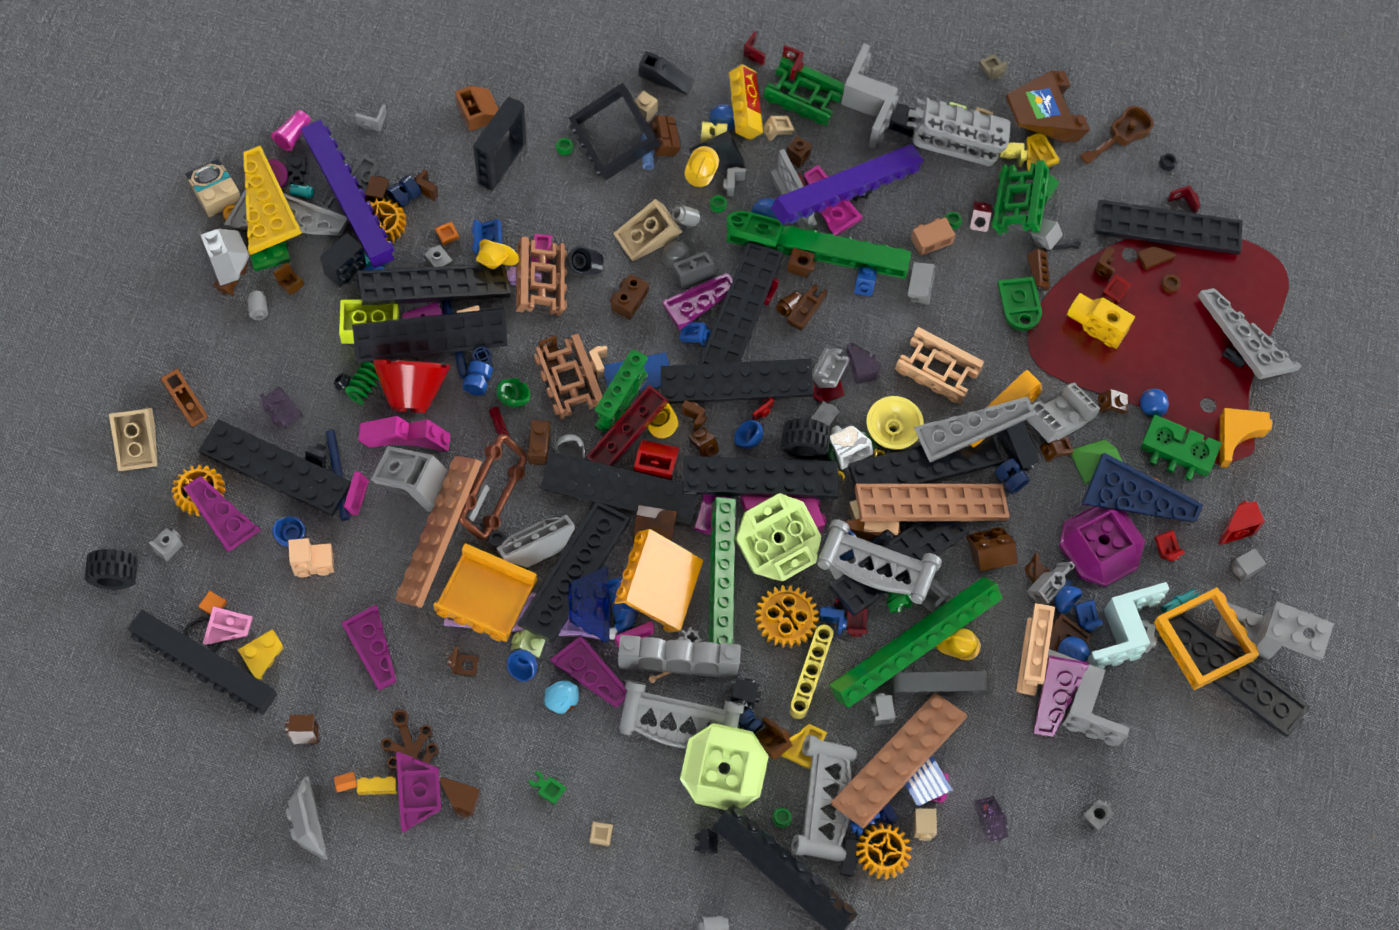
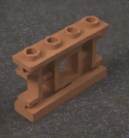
M521 237L517 244L519 262L516 264V312H524L525 309L528 312H532L534 304L549 306V314L553 315L555 313V316L560 317L567 307V301L564 300V294L567 291V284L564 283V278L567 274V267H564L567 258L565 244L560 243L557 246L556 243H553L550 251L535 249V240L529 241L528 237ZM556 256V265L546 264V259L554 260ZM529 257L539 258V262L531 261L529 264ZM535 271L550 273V284L535 282ZM556 289V298L546 297V292L553 293ZM528 290L538 291V296L530 295L528 299Z
M579 333L572 335L569 340L568 338L564 339L565 349L549 353L547 345H545L543 348L536 347V354L533 355L536 365H540L542 369L540 371L541 379L543 382L546 381L548 385L546 388L549 399H553L554 404H552L555 415H559L560 420L564 419L565 416H572L571 406L587 402L589 410L598 405L603 397ZM571 346H573L580 366H578L576 360L566 363L564 357L572 354ZM543 355H545L547 362L557 359L559 363L558 366L551 368L552 376H550ZM574 368L578 381L562 386L558 373ZM584 379L586 380L593 400H591L589 393L580 396L578 395L577 389L585 387ZM556 388L560 395L570 392L571 399L564 401L565 409L562 408Z

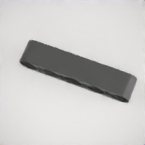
M985 671L897 673L892 677V690L895 697L932 696L935 692L940 696H975L990 693L988 672Z

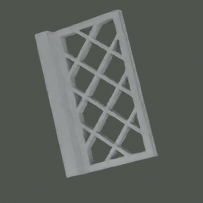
M780 150L777 169L771 171L770 176L782 196L804 186L785 150ZM814 213L808 218L802 217L795 222L798 228L804 230L815 229L818 225L814 218Z

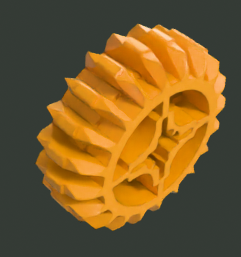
M376 198L374 203L369 201L373 209L372 215L376 214L379 219V228H384L388 237L386 241L394 243L395 238L400 239L401 234L405 232L404 228L407 226L403 208H399L398 203L393 204L391 199L386 202L385 198L382 201Z
M198 464L197 469L190 466V471L188 472L186 469H183L184 475L178 474L177 478L179 480H174L173 482L175 487L172 488L174 493L172 497L176 501L177 507H181L183 512L188 510L189 515L195 512L197 516H200V512L189 495L187 498L184 497L185 490L183 487L201 476L209 484L212 482L214 488L223 497V493H226V489L223 487L225 482L221 480V474H216V470L214 468L210 470L207 465L203 469L200 464Z
M880 823L878 830L876 826L872 825L871 831L866 829L864 831L865 836L860 835L859 840L861 842L856 845L857 848L861 849L856 852V856H863L858 860V863L862 864L865 862L862 869L864 871L868 868L871 869L869 872L870 876L876 872L877 879H880L881 874H884V878L888 879L889 873L895 878L897 872L903 873L902 867L909 865L906 860L911 859V855L908 852L912 849L909 846H905L909 843V839H902L905 835L904 832L897 834L898 827H895L893 831L890 830L891 824H888L886 829H884L883 824ZM883 836L881 843L868 844L872 839ZM890 839L897 844L899 851L890 845ZM884 844H885V852H887V853H886V855H884V857H883V859H882L883 854H882L881 849L883 848V846H884ZM868 851L877 857V864L871 860ZM899 858L895 864L884 866L887 859Z

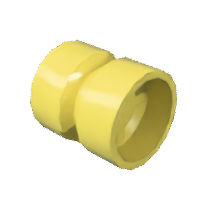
M702 122L700 144L726 132L728 124L717 123L714 126L711 122Z

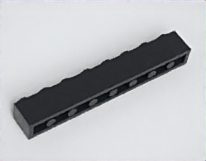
M142 609L128 627L131 633L130 637L138 643L143 641L148 644L147 648L154 653L159 651L164 654L163 657L169 662L174 663L176 661L181 664V669L187 673L194 672L197 674L196 677L202 682L207 683L209 681L214 684L213 688L220 693H224V691L229 693L232 700L239 704L241 701L247 704L246 707L255 714L260 712L264 715L277 696L274 688Z
M732 805L714 825L713 829L827 930H846L858 916V913L854 911L851 905L839 898L835 891L823 884L819 877L814 876L807 870L803 863L798 862L791 856L787 849L782 848L771 835L766 834L740 808Z

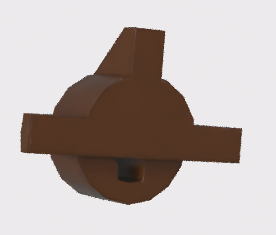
M1038 553L1034 554L1031 562L1025 567V573L1033 584L1044 572H1050V569L1044 568V565L1040 562V554Z

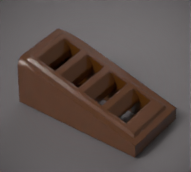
M1036 249L1027 254V259L1037 287L1049 290L1047 252Z

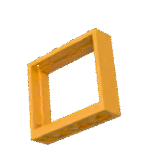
M1218 588L1158 616L1153 622L1193 690L1254 661L1259 655L1257 646L1247 636L1246 628L1239 623L1236 612L1229 607L1224 593L1220 592ZM1212 599L1246 655L1202 676L1168 620Z

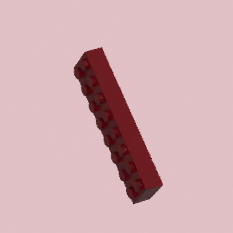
M649 385L586 457L590 461L613 466L669 403L668 400Z

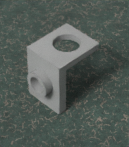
M382 104L377 119L356 113V125L366 130L372 129L380 132L387 115L386 106Z

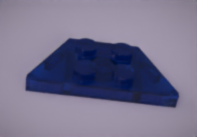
M603 567L569 583V623L582 628L590 635L593 634L599 637L604 643L610 641L608 567Z

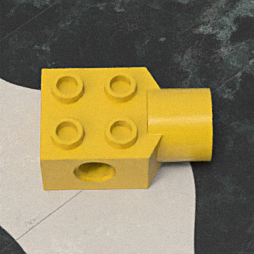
M1081 293L1076 297L1067 313V316L1081 323L1084 331L1088 332L1090 336L1100 339L1107 346L1115 349L1118 348L1135 318L1134 315L1105 298L1092 300Z

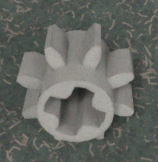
M691 627L686 629V631L681 630L678 633L680 637L676 639L689 641L694 644L702 641L698 635L699 631L691 630Z

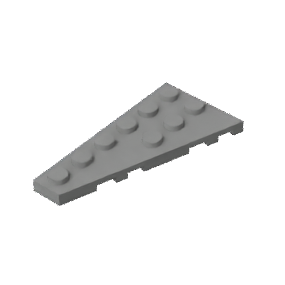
M246 189L224 224L225 229L248 230ZM284 194L301 233L341 236L349 222L346 216Z
M1214 288L1203 290L1198 294L1203 305L1211 313L1212 317L1258 379L1298 371L1301 368L1298 362L1293 363L1288 358L1289 354L1286 351H1280L1276 348L1274 341L1254 323L1249 324L1244 319L1245 315L1232 309L1230 307L1231 303Z

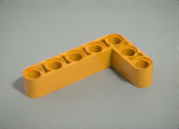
M1026 370L987 407L997 406L1024 397H1028L1030 403H1032L1042 393V385ZM984 439L979 440V441H977V442L971 444V446H972L973 448L976 447V446H977L978 444H980Z

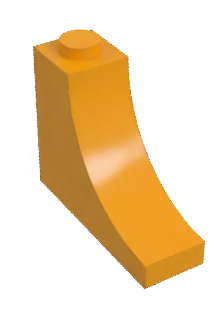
M1224 408L1220 414V442L1222 443L1220 447V467L1227 468L1230 465L1234 449L1238 444L1250 438L1265 437L1271 431L1272 420H1270L1269 412Z

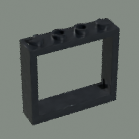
M623 82L569 117L571 130L575 135L578 134L580 137L577 139L579 144L588 151L586 153L587 158L596 165L594 170L598 176L602 175L606 180L661 145ZM623 97L647 139L603 166L580 124Z
M508 96L473 145L477 184L491 191L495 189L527 143L524 104L520 100H515ZM509 130V137L494 156L493 151Z

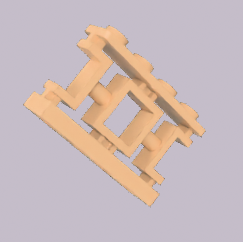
M918 327L909 344L916 348L911 358L901 355L895 369L901 375L914 379L916 383L931 388L933 392L946 396L951 402L961 404L968 392V389L961 386L966 376L976 379L983 367L984 361ZM923 347L932 351L929 357L920 353ZM933 358L949 365L944 376L928 368ZM916 359L924 363L921 370L912 366ZM956 364L965 368L962 375L953 371ZM948 377L958 381L955 388L945 383Z
M1035 603L1032 618L1027 619L1016 688L1018 693L1035 696L1038 684L1044 683L1055 607Z

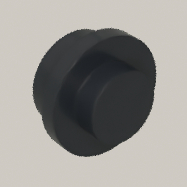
M1169 153L1161 156L1159 166L1165 171L1174 170L1177 166L1176 157Z
M344 373L339 374L333 382L335 389L338 391L345 390L349 386L351 376Z
M499 531L491 533L487 539L488 546L492 550L497 551V547L502 545L507 539L505 534Z

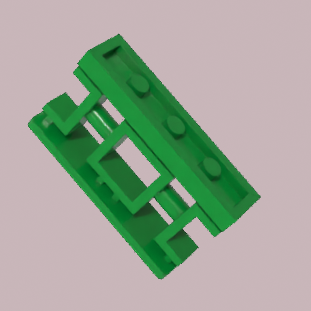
M782 57L779 67L776 69V75L782 78L777 86L768 83L764 89L763 98L770 103L782 106L786 110L798 113L801 117H807L817 124L828 126L833 111L827 107L831 100L840 103L845 84L806 66H803L801 73L798 72L794 78L796 81L792 84L786 80L791 75V69L795 62ZM799 86L813 91L809 100L795 94ZM782 87L790 90L788 95L780 92ZM820 90L828 93L827 98L818 95ZM814 102L822 104L820 110L812 107Z
M1044 160L1036 161V165L1031 163L1030 171L1018 172L1014 165H1011L1009 168L1006 164L1002 165V171L999 173L1000 183L999 187H997V202L994 204L995 215L992 218V227L998 235H1002L1003 231L1008 233L1009 225L1022 224L1021 226L1025 231L1031 229L1033 233L1040 232L1049 176V168ZM1011 180H1012V182L1018 181V184H1016V185H1010V184H1011ZM1026 180H1034L1033 185L1032 183L1025 184ZM1026 193L1025 202L1013 203L1014 194ZM1006 211L1008 213L1014 212L1013 216H1005ZM1022 211H1029V214H1028V216H1027V214L1021 215V212H1022Z
M634 349L630 351L595 408V412L599 416L595 424L596 429L606 434L630 407L648 377V373L644 371V365L648 361L646 355Z

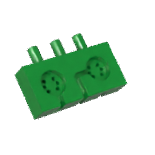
M1154 415L1140 446V449L1152 454L1149 464L1155 466L1159 457L1170 461L1167 468L1169 473H1174L1176 466L1179 465L1188 469L1185 475V479L1188 481L1192 480L1195 472L1207 477L1211 472L1222 443L1209 437L1204 440V435L1190 430L1187 434L1185 433L1186 427Z

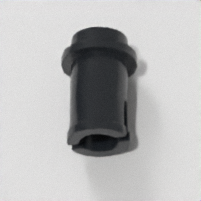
M1230 346L1222 354L1223 357L1235 364L1236 368L1239 367L1241 369L1246 363L1243 357Z

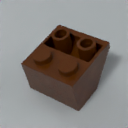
M995 527L989 531H976L971 535H966L974 564L980 572L1018 564L1016 543L1004 528Z

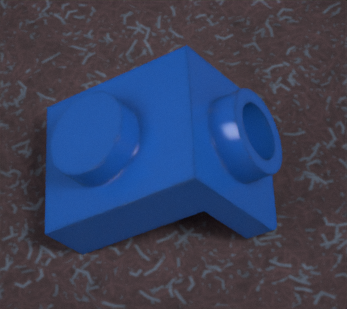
M859 267L854 293L872 297L878 270H873L870 267Z
M1094 600L1073 605L1079 627L1087 631H1094L1098 629V626L1103 625V620L1098 618Z
M832 606L821 607L819 621L838 624L837 634L841 635L842 629H846L847 625L844 610H837Z

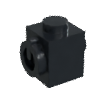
M736 678L731 701L745 705L744 710H752L755 703H759L762 692L758 691L760 684H756V681L752 679L742 680Z

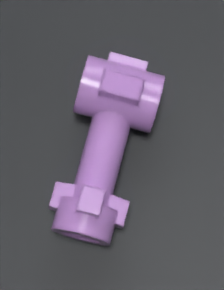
M510 267L509 271H507L508 281L511 285H516V267ZM535 271V282L542 283V273Z

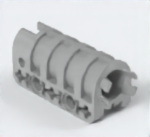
M924 97L923 100L917 98V103L920 104L919 108L909 110L908 117L916 118L915 122L907 121V126L914 127L913 142L919 148L991 166L997 161L999 153H1002L1009 144V119L990 114L983 115L976 110L968 111L961 106H950L946 102L939 100L936 102L932 101L928 97ZM935 140H940L943 146H937ZM968 149L975 150L977 155H971Z

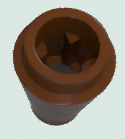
M795 291L779 300L776 305L778 313L782 316L790 315L801 300L802 295Z

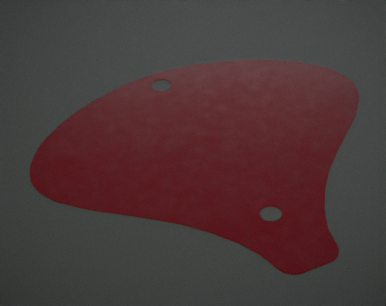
M1126 239L1110 246L1115 249L1112 256L1115 259L1110 265L1115 270L1110 279L1100 276L1094 270L1097 262L1108 247L1093 254L1061 278L1040 303L1042 309L1041 319L1038 325L1029 330L1028 333L1029 352L1036 364L1046 373L1069 384L1075 382L1078 387L1100 394L1110 389L1128 394V403L1140 407L1139 401L1142 393L1153 388L1160 389L1168 396L1169 409L1162 418L1186 427L1185 433L1187 434L1190 430L1204 435V440L1209 437L1220 442V414L1224 408L1249 410L1250 389L1254 372L1247 362L1240 369L1239 367L1236 368L1235 364L1222 356L1229 346L1237 353L1239 352L1208 309L1203 305L1198 294L1203 290L1214 288L1231 303L1230 307L1236 312L1240 311L1245 315L1244 319L1249 324L1254 323L1270 337L1283 310L1289 291L1287 271L1279 259L1271 252L1243 239L1240 255ZM1155 246L1176 255L1175 259L1145 270L1138 258L1134 262H1128L1122 257V252L1126 248H1133L1138 253ZM1115 274L1129 282L1131 286L1120 302L1114 301L1113 304L1135 316L1126 336L1117 349L1109 347L1100 339L1090 336L1088 332L1084 331L1081 323L1067 316L1071 305L1079 293L1092 300L1104 298L1103 290L1108 286ZM1174 274L1179 277L1181 285L1178 291L1167 293L1162 289L1161 282L1164 276ZM1204 398L1213 399L1217 405L1216 410L1210 413L1203 411L1200 406L1201 400ZM1254 438L1247 439L1235 447L1232 462L1248 457L1254 452ZM1220 450L1214 462L1220 465Z

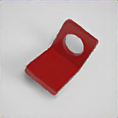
M772 398L762 399L765 404L753 413L752 420L756 421L760 417H766L771 412L770 409L773 408L774 400Z

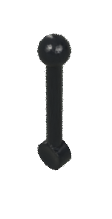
M1075 241L1073 244L1053 246L1051 250L1071 247L1079 249L1081 243ZM1044 248V251H1046V252H1050V251H1051V250H1049V249H1045V248Z

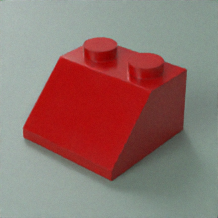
M1244 501L1238 504L1218 541L1219 546L1254 536L1265 520L1256 501L1250 503L1249 501Z

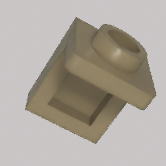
M993 54L981 60L979 66L991 81L995 78H1001L1006 73L1008 64L1006 61L1001 63L997 56Z

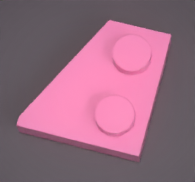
M213 606L203 644L209 645L248 637L253 617Z

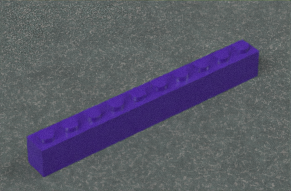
M318 120L302 127L301 130L306 143L360 244L363 246L373 268L375 269L393 261L392 252L395 251L391 241H386V238H388L384 228H379V219L376 214L372 215L373 209L369 201L365 202L366 196L362 188L358 189L359 183L355 175L351 176L352 170L349 164L343 162L345 157L341 150L338 151L336 149L338 144L335 138H330L332 134L328 125L324 126L322 121Z
M910 144L779 196L771 206V210L782 225L793 224L802 217L808 218L817 211L822 212L829 206L835 207L844 200L849 201L854 196H862L871 189L874 191L881 185H889L894 180H901L908 174L913 175L921 169L920 166L924 159L915 147Z

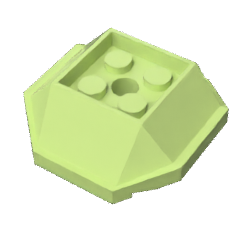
M779 493L744 512L735 540L753 574L784 581L816 563L821 534L804 502ZM776 532L781 536L779 543H776L774 540Z
M713 723L688 740L680 780L696 804L727 810L734 805L742 809L760 797L769 756L752 731ZM722 762L730 765V771L726 774L721 773L718 769L719 764Z

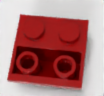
M642 440L637 452L634 471L672 480L679 447Z

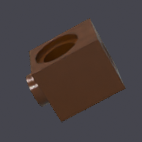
M797 135L786 150L791 163L800 168L810 157L812 145Z
M793 248L787 272L808 278L809 273L814 272L816 262L813 261L815 254Z

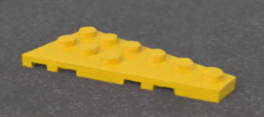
M261 145L243 152L249 255L302 234Z

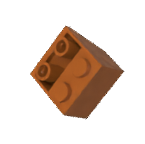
M469 86L455 91L456 104L469 131L488 125L499 110L489 89Z

